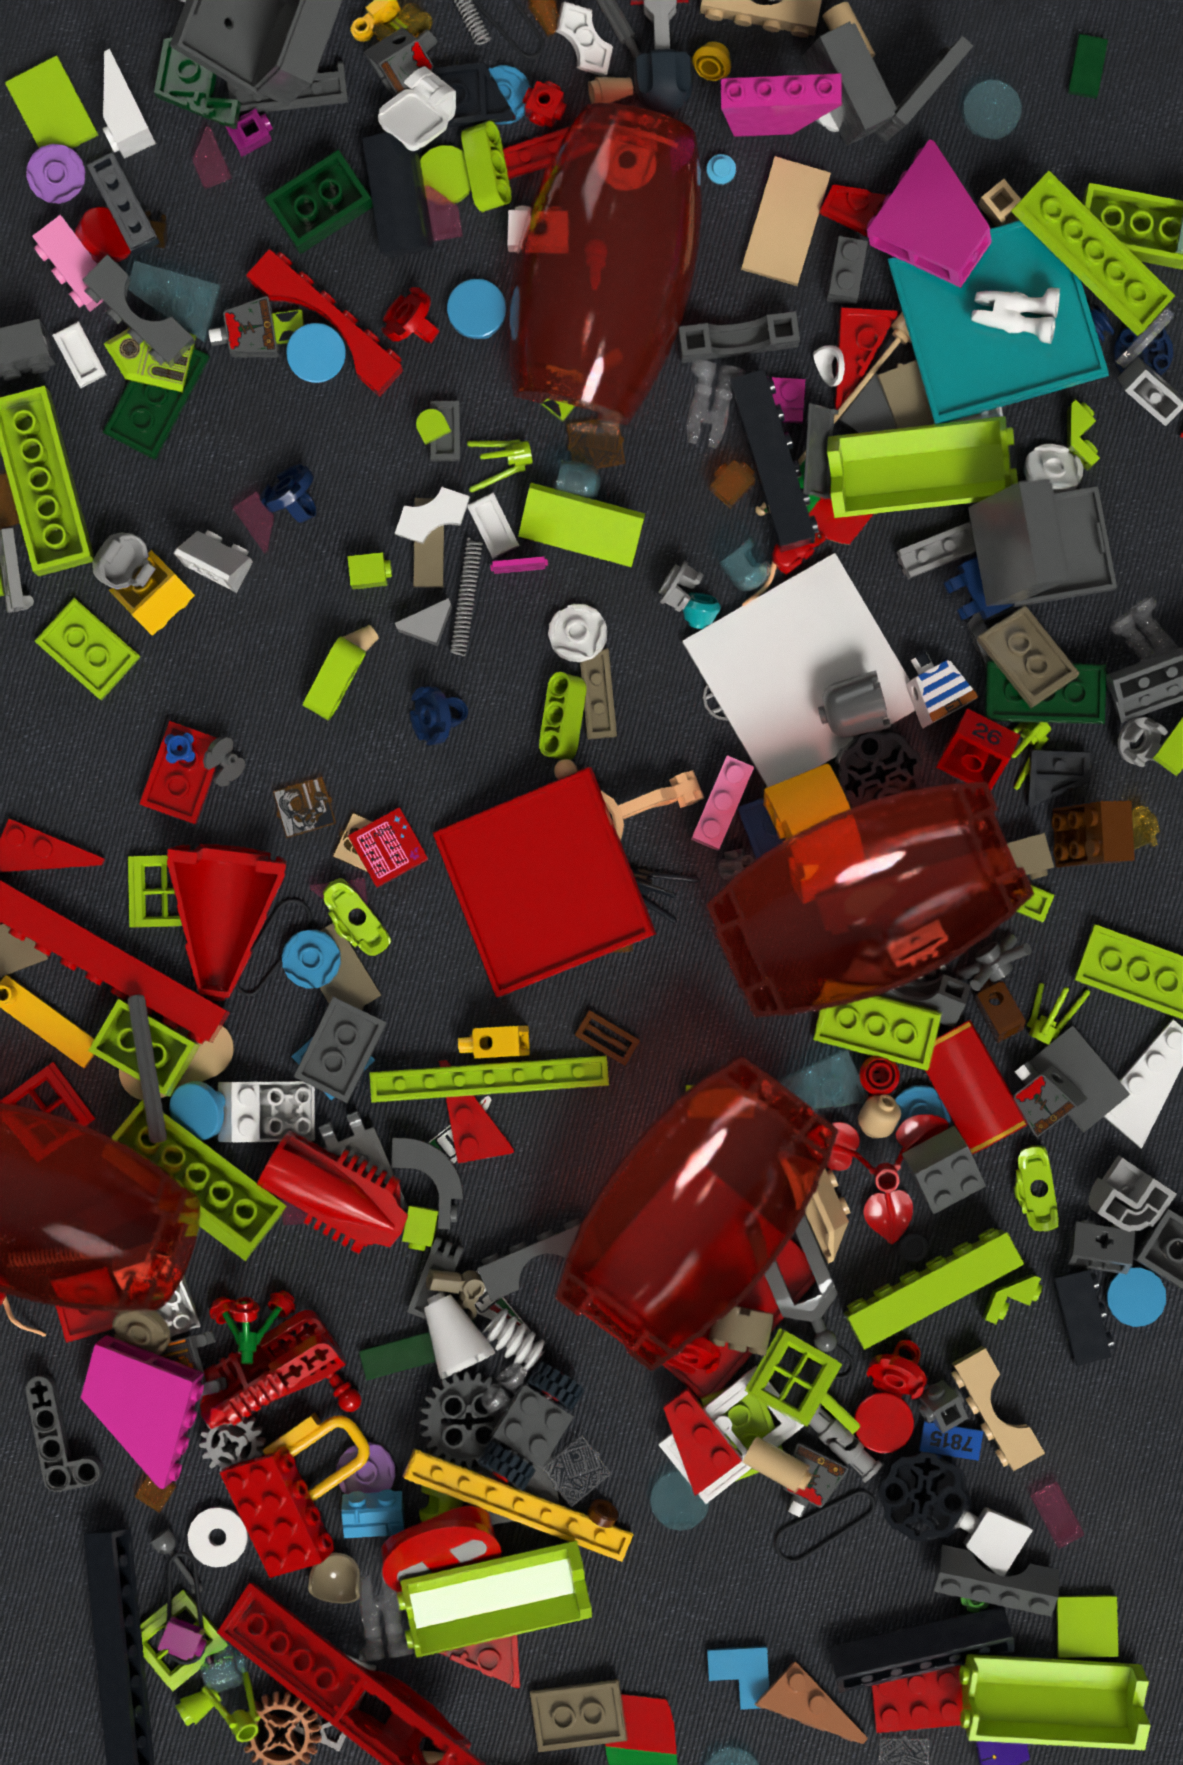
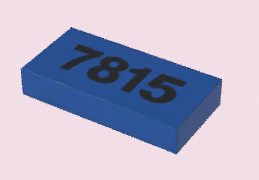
M923 1420L919 1451L979 1461L983 1430L955 1426L942 1433L933 1422L928 1424Z

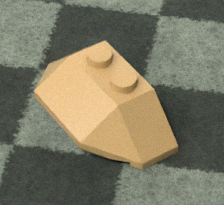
M781 1151L778 1153L806 1214L827 1263L833 1262L849 1222L846 1215L851 1213L844 1197L838 1199L834 1187L839 1186L832 1170L826 1171L822 1165L786 1151Z

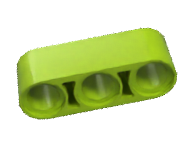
M486 121L464 129L461 135L472 197L479 211L485 212L509 204L512 198L501 137L496 124L492 121Z
M340 636L331 648L303 702V706L329 721L342 701L366 655V651Z
M556 672L549 679L539 739V749L545 756L559 760H571L577 752L586 697V683L580 677L564 672Z

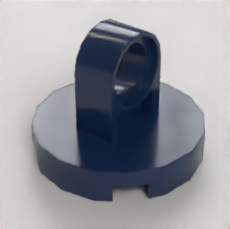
M298 464L283 471L277 476L280 481L273 488L268 484L260 495L259 501L269 512H276L286 508L299 523H303L316 515L315 503L306 492L313 482L314 475L306 465L303 467L302 464Z
M432 685L420 687L412 695L411 701L416 700L415 710L410 711L412 727L419 740H426V745L428 746L445 742L449 736L450 728L458 726L468 715V708L461 699L457 697L445 698V695L438 687ZM449 706L457 709L459 713L458 719L451 717Z

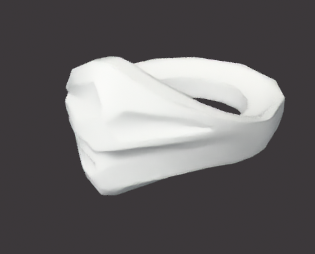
M826 345L815 350L813 358L822 379L829 386L839 385L845 370L844 357L840 348ZM835 357L838 361L836 378L833 376L831 366Z

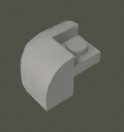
M1118 1155L1103 1179H1096L1089 1195V1206L1093 1211L1128 1232L1140 1231L1148 1226L1153 1227L1160 1220L1176 1196V1193Z

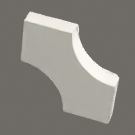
M564 1L561 4L556 32L566 37L573 45L577 55V69L603 77L606 76L613 46L603 41L596 33L592 23L591 9Z
M441 487L438 495L431 502L423 506L409 507L404 505L395 535L424 544L428 535L440 526L449 524L461 526L470 496Z

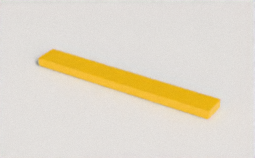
M415 1448L403 1474L404 1479L569 1542L577 1541L579 1546L621 1562L634 1535L632 1532L615 1525L611 1528L600 1527L593 1523L586 1514L522 1491Z

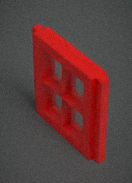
M55 1062L46 1066L0 1100V1111L37 1161L46 1157L96 1119ZM46 1080L60 1097L48 1107L44 1105L34 1091L36 1087ZM28 1093L41 1109V1112L29 1121L16 1104L17 1101ZM62 1103L65 1104L76 1119L75 1122L64 1130L50 1113ZM44 1116L47 1117L58 1132L47 1143L42 1140L32 1126Z

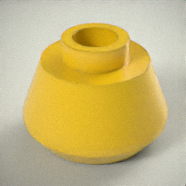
M708 42L693 55V67L704 79L711 81L721 80L727 77L731 71L729 50L719 42Z

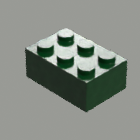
M339 150L265 197L268 208L299 254L307 251L373 207L371 197Z

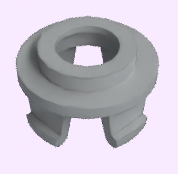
M685 560L680 566L675 564L658 591L662 595L659 602L661 604L666 603L680 612L689 602L690 596L677 586V583L694 589L701 582L703 574L688 566V562Z
M1139 716L1133 718L1125 724L1119 734V754L1125 761L1139 767H1144L1145 762L1148 760L1155 761L1152 758L1162 746L1160 745L1161 735H1166L1168 731L1163 725L1148 717ZM1143 733L1144 739L1142 744L1138 748L1131 749L1129 743H1136Z

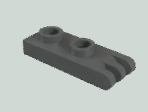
M437 1236L407 1311L423 1319H426L424 1307L429 1305L427 1299L441 1293L427 1289L426 1279L429 1270L455 1272L464 1247L458 1245L455 1255L452 1256L449 1252L453 1243L447 1241L442 1252L438 1250L442 1238Z

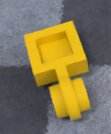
M374 0L365 7L368 13L364 17L357 18L351 25L353 37L360 42L370 40L375 33L374 25L380 28L385 23L391 22L401 10L397 0Z

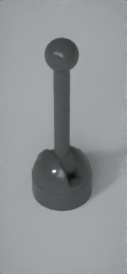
M170 1528L161 1531L149 1541L158 1553L169 1554L170 1556L175 1554L176 1539ZM179 1557L175 1558V1564L191 1585V1592L196 1594L193 1577ZM199 1583V1589H200V1593H201L202 1590H203V1587H202V1585Z

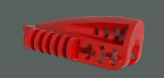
M288 1131L269 1159L257 1185L308 1213L304 1224L309 1225L313 1217H315L317 1221L313 1229L318 1231L323 1222L327 1225L322 1234L328 1236L332 1228L336 1229L332 1237L334 1241L337 1242L342 1233L346 1236L341 1245L346 1247L351 1238L354 1239L355 1242L351 1250L357 1254H360L363 1247L367 1245L378 1244L391 1247L403 1232L408 1218V1214L401 1208L399 1185L401 1180L392 1175L386 1184L383 1181L388 1172L383 1170L378 1179L374 1177L378 1169L377 1166L373 1165L369 1173L364 1172L369 1162L364 1159L360 1167L357 1168L355 1165L359 1159L358 1155L354 1154L350 1162L346 1161L350 1153L349 1150L345 1149L341 1156L338 1157L305 1137Z
M303 1310L263 1335L259 1345H257L256 1352L253 1353V1364H241V1352L235 1353L233 1351L228 1354L229 1357L227 1359L223 1357L219 1360V1364L214 1363L204 1370L206 1382L225 1377L228 1388L214 1394L203 1395L200 1403L201 1416L211 1429L222 1424L232 1423L235 1426L243 1421L242 1417L246 1416L248 1418L251 1416L253 1410L257 1412L261 1409L262 1405L266 1406L272 1401L323 1380L345 1366L347 1362L337 1342L317 1313L312 1310ZM307 1322L311 1325L308 1328L304 1326V1324ZM295 1330L298 1335L294 1336L292 1331ZM280 1339H283V1340L286 1341V1342L283 1343V1344H281V1342H279V1340H280Z

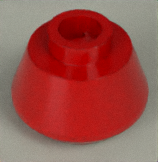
M872 1056L862 1064L859 1079L867 1092L877 1096L887 1095L897 1087L900 1072L895 1062L883 1057Z

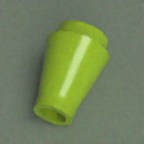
M213 1685L210 1686L208 1689L219 1702L222 1701ZM203 1691L180 1699L181 1702L175 1706L187 1727L192 1723L196 1725L214 1707Z

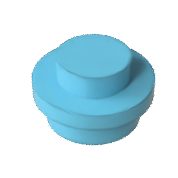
M719 154L709 160L707 175L712 182L726 184L735 176L736 165L729 156Z

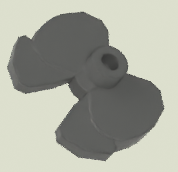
M224 736L216 738L210 744L203 758L204 768L210 770L219 764L222 766L214 778V783L221 787L229 786V781L237 779L245 768V760L237 757L232 752V739Z

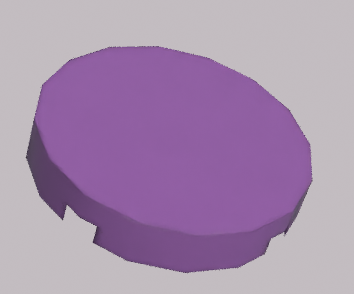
M50 144L41 147L32 154L27 164L26 177L30 188L37 197L49 203L60 204L72 200L80 193L85 183L86 171L81 158L74 150L65 145Z
M368 1442L370 1455L367 1463L339 1483L341 1490L345 1494H350L354 1491L374 1493L391 1489L396 1476L395 1462L391 1454L384 1447ZM356 1444L349 1447L342 1454L336 1471L357 1456L358 1448Z

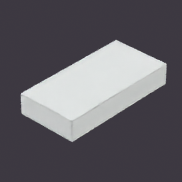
M79 321L53 334L80 388L107 375Z
M494 493L467 505L493 559L519 547Z

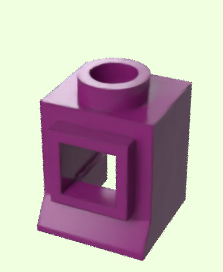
M256 109L239 117L237 129L225 126L241 157L272 141L269 131L273 130L272 125L265 113L259 115ZM255 122L259 131L246 137L242 129Z
M172 1616L157 1650L169 1649V1654L186 1661L188 1658L193 1659L195 1655L201 1657L207 1640L203 1639L206 1629Z

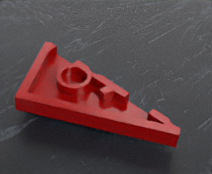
M840 308L838 347L843 353L845 370L842 381L839 385L835 386L834 409L838 410L855 390L858 382L870 365L876 350L884 340L889 327L897 317V311ZM838 361L836 365V376L838 372Z
M8 819L0 838V872L100 866L105 862V859L11 819Z
M447 1060L439 1061L440 1067H451ZM475 1096L446 1097L458 1163L514 1153V1148L488 1116Z
M518 1635L439 1652L449 1657L452 1661L481 1671L482 1674L491 1678L495 1677L511 1684L510 1686L514 1688H520Z

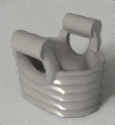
M122 532L110 535L92 562L93 574L96 578L114 589L127 588L130 585L144 587L155 571V568L148 560L149 555L146 543L134 534Z

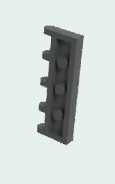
M337 62L338 71L318 73L317 69L312 84L288 106L260 93L249 95L228 82L229 99L239 100L241 104L239 115H245L254 109L258 113L348 103L344 62Z

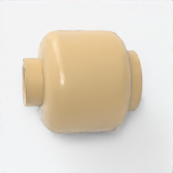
M871 1095L866 1099L859 1112L858 1123L862 1131L871 1138L888 1137L892 1134L900 1120L901 1109L894 1098L889 1095Z

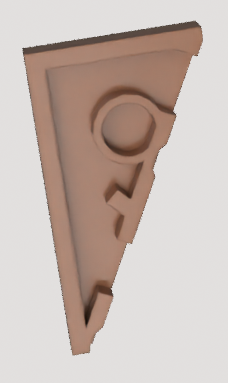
M792 1662L754 1703L761 1709L765 1708L781 1714L783 1717L795 1719L802 1724L836 1734L849 1741L864 1744L868 1739L797 1662Z

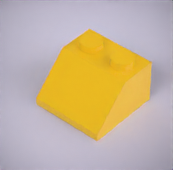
M151 550L148 553V560L155 568V571L144 587L130 585L122 589L110 588L109 591L153 636L179 610L186 607L195 595Z

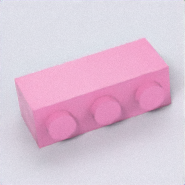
M59 215L32 236L37 243L33 248L44 262L49 258L55 268L51 271L61 285L67 282L73 289L69 295L80 308L85 305L90 312L101 304L102 301L100 300L98 303H95L84 292L87 286L84 284L83 279L98 263L92 259L89 251L83 246L62 216Z
M728 755L726 756L691 840L719 851L752 774L753 766Z

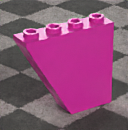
M841 73L721 79V109L734 137L793 134L842 105Z
M930 139L923 149L920 148L916 152L913 164L908 171H904L901 174L897 187L892 194L889 193L885 197L882 209L877 216H873L867 225L870 246L960 288L992 242L990 226L936 143Z
M106 1335L94 1346L81 1399L157 1487L164 1489L172 1481L175 1482L178 1479L182 1470V1465L179 1464V1461L189 1444V1438L186 1437L187 1432L194 1424L197 1412L194 1411L195 1403L199 1401L204 1390V1385L201 1384L204 1373Z

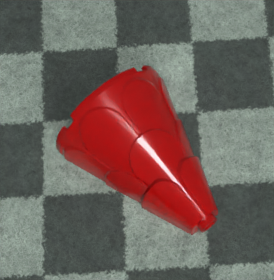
M200 844L194 850H190V845L174 846L168 849L167 865L178 903V913L187 940L185 947L197 989L200 995H207L209 1000L224 1001L225 998L231 996L254 951L252 946L268 917L269 908L285 877L287 861L281 856H276V860L270 859V852L239 846Z

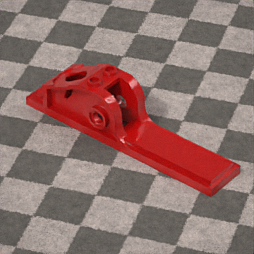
M255 1583L248 1584L217 1631V1634L381 1764L485 1765L484 1762L468 1751L472 1743L429 1701L396 1677L382 1671L369 1670L353 1661ZM365 1690L371 1695H376L391 1707L390 1710L393 1713L385 1725L371 1715L353 1709ZM424 1737L431 1738L434 1741L433 1744L445 1752L441 1760L432 1764L425 1761L419 1746L420 1741Z

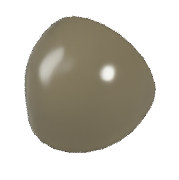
M331 1553L323 1563L314 1565L309 1576L308 1589L310 1594L315 1598L331 1603L340 1604L357 1601L361 1594V1575L355 1560L343 1553Z

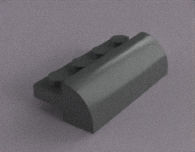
M1183 646L1106 674L1107 686L1112 693L1117 717L1121 723L1183 701Z

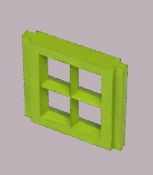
M167 855L128 857L130 928L182 926L180 916H168V894H175L174 888H167ZM161 866L162 888L145 889V867ZM162 894V916L146 917L145 895Z
M779 1329L767 1350L766 1356L761 1360L744 1391L801 1425L803 1424L808 1427L842 1364L789 1332ZM788 1346L803 1354L793 1373L778 1365ZM808 1357L823 1365L813 1384L798 1377ZM774 1371L789 1378L779 1398L764 1390ZM794 1382L809 1390L799 1409L784 1401Z
M183 1589L171 1599V1618L172 1616H178L186 1609L196 1621L193 1625L199 1627L197 1604ZM166 1603L141 1624L144 1658L165 1684L174 1691L207 1664L208 1655L214 1654L215 1657V1653L221 1652L229 1644L217 1634L218 1629L202 1611L204 1629H206L205 1633L210 1638L206 1643L204 1654L197 1662L189 1665L179 1664L170 1671L161 1660L168 1653V1649L161 1650L156 1654L146 1642L163 1627L166 1629Z

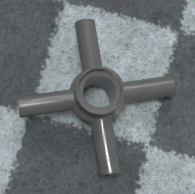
M1008 934L1000 945L997 942H993L979 950L974 956L977 963L959 969L957 977L960 981L974 977L970 982V986L973 990L978 991L988 979L991 982H995L1009 974L1013 969L1010 962L1031 954V947L1028 943L1014 947L1017 943V938L1013 934Z

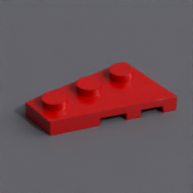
M833 184L819 214L868 237L867 225L873 216H877L882 209L883 201L887 195L870 193L867 189Z
M688 1387L664 1405L663 1408L695 1496L743 1461V1457Z

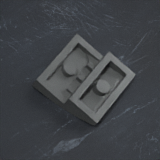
M877 373L873 375L839 418L854 434L897 429Z

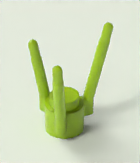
M519 439L511 441L479 440L467 442L469 447H506L502 451L480 454V459L506 457L508 465L514 464L513 467L469 488L470 492L482 489L514 473L526 471L525 465L532 464L528 440L522 442Z
M1020 722L1013 728L1012 731L1016 733L1022 731L1020 735L1023 740L1013 751L1011 757L1016 758L1028 744L1032 746L1036 744L1034 749H1041L1049 740L1046 736L1051 731L1049 724ZM1030 757L1014 785L1015 790L1020 788L1029 772Z
M1040 983L1035 996L1032 1014L1027 1023V1026L1031 1028L1028 1035L1050 1045L1052 1038L1057 1039L1060 1031L1090 995L1089 990H1085L1056 1026L1057 1022L1054 1019L1069 992V988H1063L1048 1018L1041 1015L1038 1020L1044 984Z
M244 1669L242 1674L250 1712L237 1710L230 1715L208 1687L204 1686L202 1688L207 1698L226 1720L239 1742H247L258 1733L256 1722L260 1720V1716L256 1711L248 1670Z

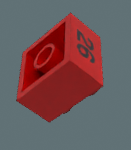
M967 708L948 740L936 768L989 794L1009 762L1020 734Z

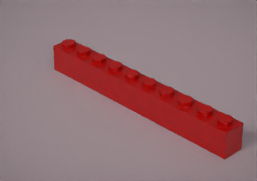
M0 880V923L11 928L8 932L9 934L23 942L26 937L36 942L34 948L47 956H50L51 952L62 957L59 963L73 971L76 970L77 966L87 972L85 978L100 986L103 981L111 985L113 988L110 992L125 1001L128 996L143 995L149 1015L156 1011L164 1016L162 1022L177 1030L180 1025L189 1030L187 1036L202 1045L205 1040L213 1043L229 1016V1011Z

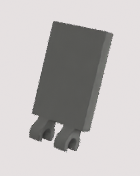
M358 1110L346 1116L354 1135L340 1141L337 1139L331 1121L319 1126L326 1144L324 1149L338 1157L341 1156L345 1149L349 1150L347 1162L351 1161L354 1154L358 1155L359 1159L355 1166L359 1168L364 1159L369 1162L364 1172L369 1173L373 1165L377 1166L378 1169L374 1175L377 1179L383 1170L388 1172L383 1181L386 1184L392 1175L395 1176L375 1127L372 1126L365 1129ZM400 1187L401 1208L405 1211L409 1206Z

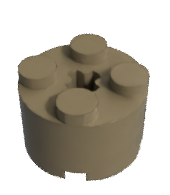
M717 1302L716 1308H714L708 1340L722 1347H725V1342H728V1349L746 1352V1348L749 1347L750 1353L766 1356L774 1314Z

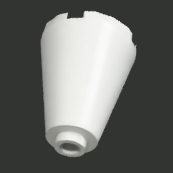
M441 1292L427 1299L429 1305L424 1307L441 1379H445L453 1373L462 1371L495 1354L493 1347L452 1295L445 1297L444 1293Z

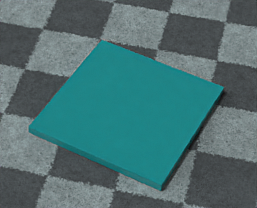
M1020 220L990 229L992 242L961 288L896 257L888 259L935 424L951 422L1109 376L1081 280ZM1048 288H1060L1058 315L1055 318V331L1051 344L1039 341L1036 335L1028 332L1008 333L1005 330L981 325L971 320L974 310L993 311L994 308L976 303L974 301L976 292L1002 291L1012 293L1017 291L1028 297L1036 298L1043 297ZM1030 312L1020 313L1022 316L1029 318L1046 317Z

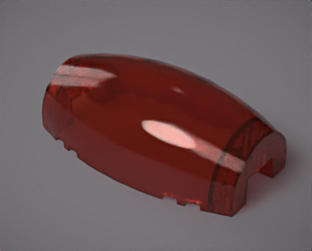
M593 103L581 109L561 139L543 174L528 210L517 250L509 307V363L513 396L541 404L546 399L585 408L600 412L599 419L626 426L631 422L643 404L670 354L681 326L693 285L699 252L702 217L701 166L697 134L688 125L664 114L639 107L615 103Z
M987 782L944 784L908 790L874 799L833 814L795 833L762 854L729 880L704 904L708 921L732 978L750 1013L754 1017L794 1015L846 1005L877 996L908 984L942 967L966 952L968 948L975 945L981 939L987 937L992 933L991 931L1017 912L1035 893L1023 866L1016 865L994 815L998 807Z
M743 1054L737 1055L707 1074L671 1103L648 1125L621 1157L600 1187L581 1221L566 1255L554 1292L555 1299L577 1316L585 1315L625 1345L626 1351L630 1356L650 1371H653L667 1360L684 1351V1348L696 1338H701L706 1334L710 1327L719 1319H723L746 1297L770 1269L793 1236L806 1213L805 1209L813 1194L816 1193L819 1186L818 1182L825 1167L828 1165L839 1130L817 1110Z
M0 1103V1292L33 1302L79 1310L108 1312L157 1311L166 1305L177 1290L187 1270L195 1247L200 1223V1202L198 1196L161 1166L133 1148L97 1130L53 1114L23 1106Z

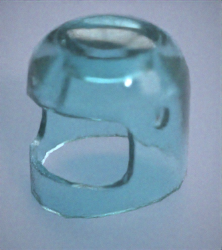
M562 459L553 489L595 500L598 496L601 482L599 471L596 467L587 463Z
M752 536L747 538L736 551L719 562L734 586L744 592L760 587L771 574V566L768 560L759 564L753 557L751 550L757 543Z

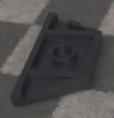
M484 62L437 67L431 71L456 91L455 116L448 121L447 128L478 125L486 121L494 123L516 121L515 114Z

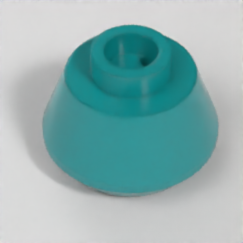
M689 593L690 600L685 608L682 609L684 619L689 622V626L704 629L706 625L712 624L721 610V606L718 600L711 595Z

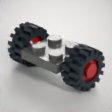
M540 1361L527 1381L539 1393L522 1384L490 1435L509 1447L510 1450L504 1449L502 1446L490 1441L478 1460V1463L485 1469L522 1491L526 1488L536 1469L520 1459V1456L526 1458L539 1468H543L574 1417L553 1402L555 1401L564 1408L573 1411L585 1391L581 1385L577 1384L567 1375Z

